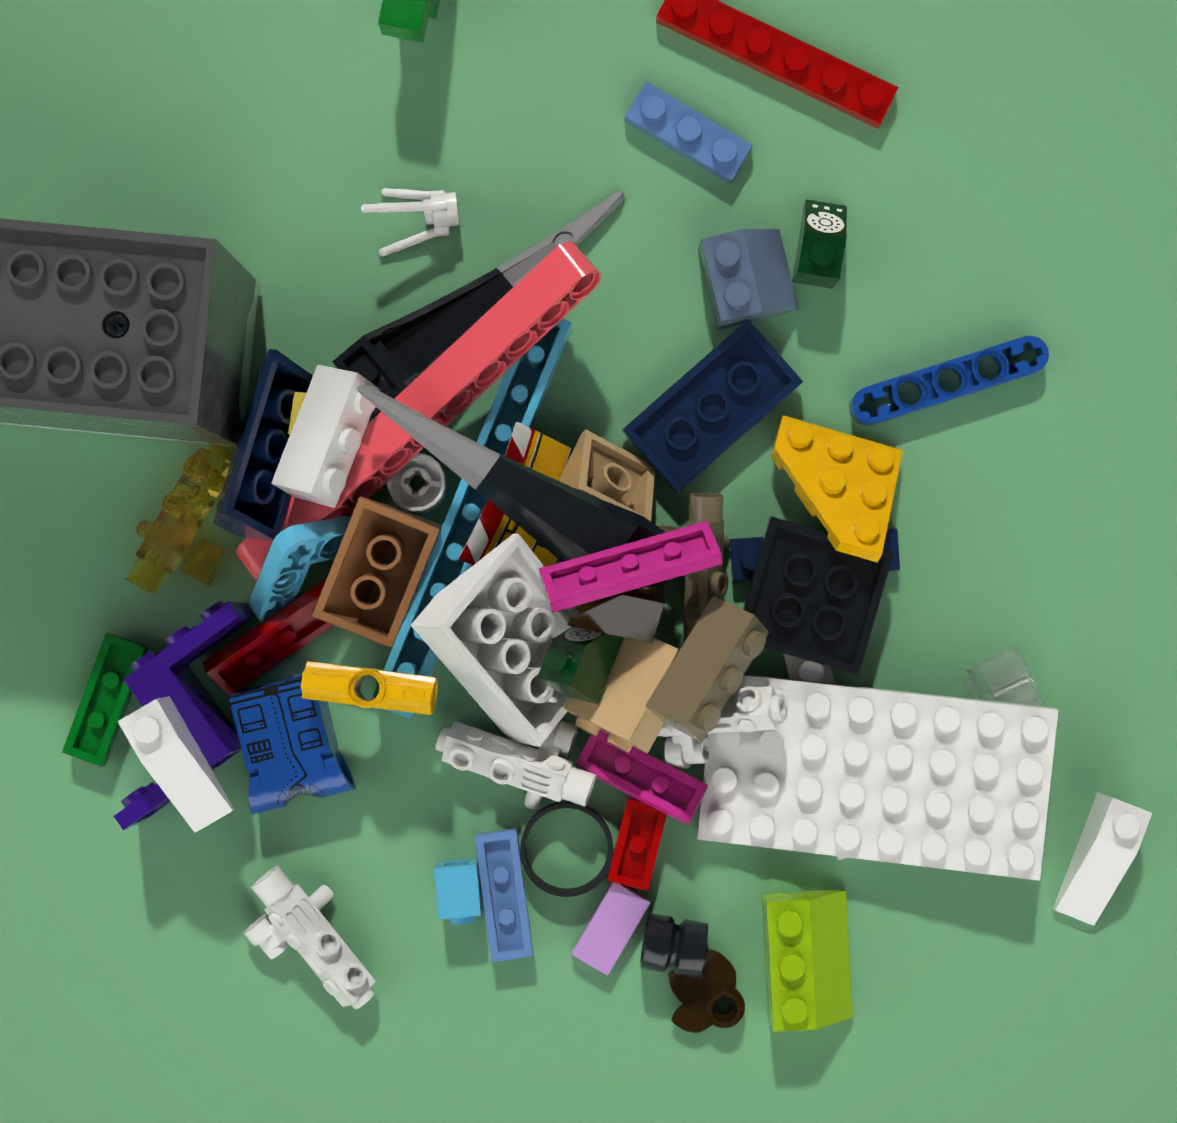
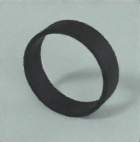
M570 801L555 802L540 809L526 825L520 845L521 861L530 880L543 891L560 897L578 896L595 888L608 873L613 858L611 832L605 820L587 805L584 807ZM562 808L577 809L592 816L603 828L608 841L607 859L599 874L590 882L575 888H559L543 881L531 868L526 854L527 836L535 822L546 813Z

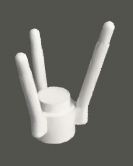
M383 188L381 194L385 197L423 200V202L377 203L361 206L363 213L424 211L425 225L434 224V228L379 249L378 254L380 256L398 252L434 237L449 236V227L459 226L455 192L445 193L444 190L420 191Z

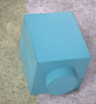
M466 859L437 862L434 867L438 919H449L450 925H463L475 922L474 916H481L484 909L478 860Z

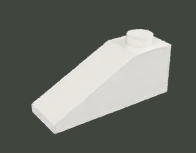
M170 696L157 698L117 721L141 763L194 833L235 810Z
M1097 792L1053 910L1094 926L1137 855L1152 813Z

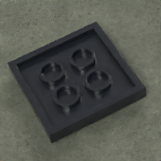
M772 516L769 517L743 606V610L754 614L768 630L769 634L766 637L764 648L859 675L894 552L883 549L878 563L836 551L827 538V532Z

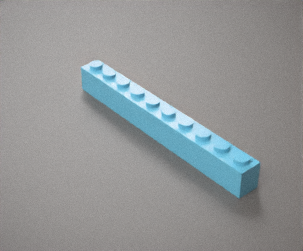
M562 319L505 372L477 443L505 456L515 423L520 422L533 428L571 335L572 322ZM461 479L383 669L384 671L431 676L434 671L438 657L412 628L411 624L437 593L473 566L461 561L459 556L482 513L487 499L463 479ZM379 683L371 700L375 699L379 693ZM388 710L408 719L416 715V713Z

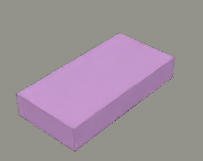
M612 882L573 948L571 955L608 976L648 908L650 900L625 885Z

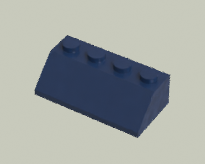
M269 349L260 365L212 522L238 537L273 541L281 532L292 496L274 486L271 482L290 436L288 430L293 397L295 392L307 393L313 377L312 374L276 349Z

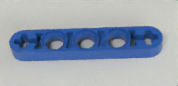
M1024 336L864 387L851 398L849 405L850 414L859 424L865 426L875 425L1032 375L1043 369L1047 364L1049 358L1048 347L1039 337ZM1023 345L1026 346L1028 351H1036L1037 357L1032 360L1031 367L1028 361H1021L1010 366L1014 374H1009L1008 358L1023 352ZM1003 350L1007 351V358L1005 354L1002 352ZM990 357L997 362L999 372L995 379L987 380L979 375L977 365L981 358ZM952 370L958 375L960 383L955 392H945L939 387L937 379L941 371ZM904 382L914 383L920 390L919 401L914 405L904 404L898 397L899 386ZM889 388V401L896 411L890 412V403L877 408L874 411L875 417H871L868 411H860L859 405L865 401V395H868L871 401H876L886 397L887 395L883 389Z

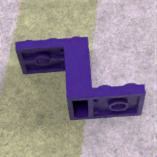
M222 600L216 602L200 614L204 621L190 629L184 626L174 632L165 640L168 644L167 648L156 654H153L151 651L140 657L130 666L134 672L123 679L142 707L157 698L170 696L212 771L240 752L242 748L237 731L189 665L256 616L248 604L242 602L228 601L223 603ZM152 782L146 787L138 788L121 801L125 808L113 817L121 828L126 830L147 820L171 801L160 786Z

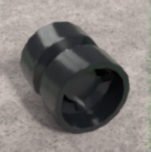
M649 913L643 937L640 968L664 972L670 966L673 967L676 975L699 979L706 954L708 923L684 919L680 925H677L671 916Z

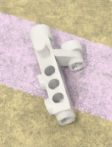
M746 686L739 688L736 693L730 696L722 709L717 726L708 733L776 730L777 721H782L786 718L787 706L785 697L782 694L777 695L773 686ZM666 723L663 724L657 736L667 737L664 753L668 765L676 769H688L691 764H704L710 761L709 741L707 738L700 742Z
M454 721L451 728L446 726L442 728L435 749L443 752L441 761L451 764L454 768L462 771L469 770L489 777L498 784H509L526 790L524 804L532 810L540 808L543 797L557 802L564 799L586 807L596 780V774L573 767L572 761L559 757V755L566 758L570 756L579 727L565 721L556 725L542 745L538 747V750Z
M278 865L265 873L251 886V889L266 906L264 908L266 913L255 920L243 932L254 947L259 945L269 959L272 960L290 945L298 951L323 982L324 989L334 996L342 1007L352 1005L356 1010L373 997L375 992L371 986L376 982L375 979L319 911L334 897L332 890L328 886L321 885L308 897L298 884L293 885Z

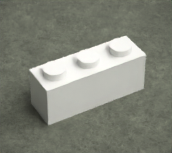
M317 365L271 484L295 498L335 508L340 494L345 488L346 479L355 455L361 446V440L370 416L376 407L358 392L357 387L360 383H366L379 391L381 389L357 372Z

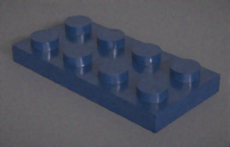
M747 319L624 427L622 432L672 489L678 493L801 385L803 380Z

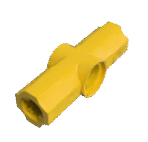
M307 661L301 681L302 699L356 705L362 708H379L433 715L437 701L438 677L384 671L377 668H361ZM369 675L373 676L379 683V693L373 700L366 699L361 692L362 681Z

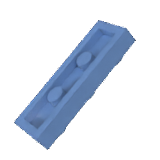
M647 81L624 118L625 122L728 184H731L753 146Z
M517 828L476 833L474 838L491 962L533 957L534 950Z

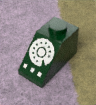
M805 200L792 282L833 289L839 281L846 243L847 206Z
M571 627L552 639L537 678L566 697L599 704L624 637Z

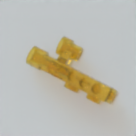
M210 443L207 449L199 446L195 454L185 461L183 474L174 490L164 497L162 510L154 524L147 520H142L136 527L137 534L145 539L135 554L138 558L126 580L157 595L168 574L173 575L180 561H182L184 564L180 571L210 587L218 573L215 568L225 551L205 540H202L199 546L192 543V540L223 489L229 469V461L233 454L214 443Z

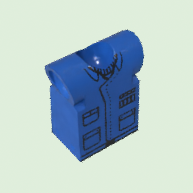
M302 675L239 690L228 696L246 768L250 774L249 807L251 814L286 807L288 802L298 794L327 797L356 789L351 770L338 750L328 702L302 699Z

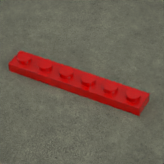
M664 0L656 16V23L877 129L880 127L899 88L718 0Z

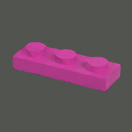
M601 730L597 736L591 734L575 764L576 768L596 774L598 780L689 826L708 788L707 784L635 747H632L629 753L617 748L606 741L609 734Z

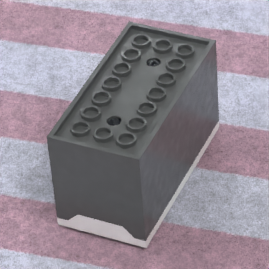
M0 218V424L236 447L241 425L246 414L259 282L217 239Z

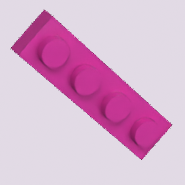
M705 521L539 568V572L553 613L721 565L722 556L709 523Z

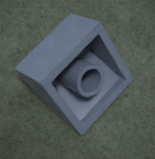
M741 229L701 239L698 251L717 329L743 324L747 319L751 322L799 309L779 229Z

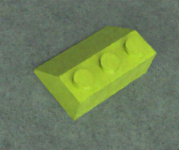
M846 890L761 894L768 1020L773 1031L817 1030L853 1018Z

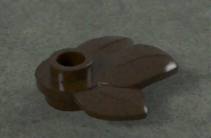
M709 949L706 952L699 979L676 975L674 969L669 972L668 977L671 989L682 1003L671 1018V1021L679 1028L687 1032L700 1033L712 1025L719 1028H729L736 1025L742 1019L745 1012V1002L741 993L735 988L736 970L732 963L720 952ZM722 998L731 1001V1007L726 1012H720L716 1009L717 1001Z

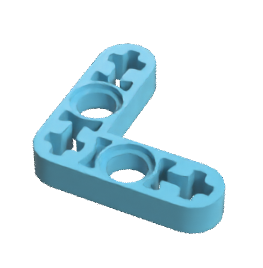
M352 515L290 526L282 530L274 538L249 602L261 623L296 600L310 564L335 559Z

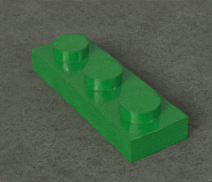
M105 633L62 753L100 767L107 764L120 728L117 721L124 718L132 696L131 690L123 679L134 672L130 667L131 664L147 654L148 646L112 633Z

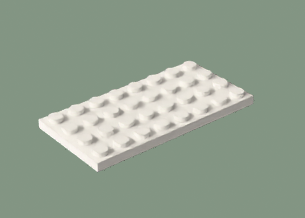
M744 674L740 688L746 686H773L777 695L782 694L785 697L787 706L785 720L777 721L776 730L708 733L710 761L705 763L703 783L707 784L708 788L701 800L698 840L1040 881L1058 720L1057 708Z

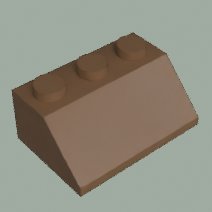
M360 496L312 616L392 648L442 525L405 510Z

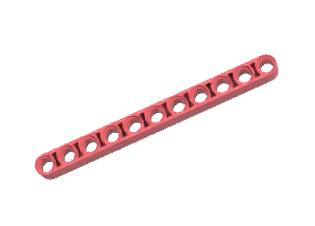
M569 241L560 244L406 387L395 400L447 427L595 289L601 279L600 271L575 243ZM381 411L367 424L361 440V446L355 455L346 479L345 488L340 494L336 507L333 508L291 496L282 530L298 524L352 515L360 496L368 499L373 496L424 447ZM246 538L238 546L236 555L257 582L273 541Z

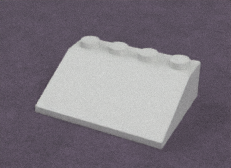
M512 534L437 593L413 621L411 626L509 740L540 747L567 713L564 707L569 697L559 693L537 677L552 639L571 628V626H568L569 608L552 613L539 572V568H543L544 565L519 534Z

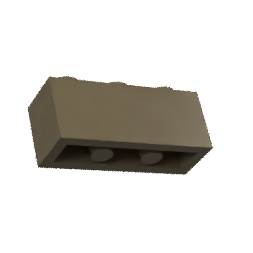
M713 596L645 706L662 722L703 742L708 732L717 726L721 711L730 696L740 688L743 675L750 663L762 652L766 637L769 634L768 630L754 614Z

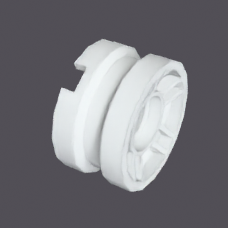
M418 453L387 482V487L393 501L401 508L413 513H426L437 508L445 499L448 490V478L443 467L431 456ZM415 476H422L427 485L416 492L410 486L411 479Z

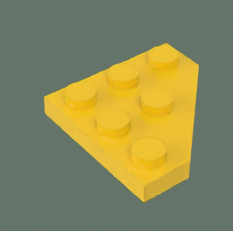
M783 415L778 426L771 454L772 460L779 470L784 469L795 484V493L811 516L817 515L829 532L827 538L836 551L878 563L883 553L903 450Z

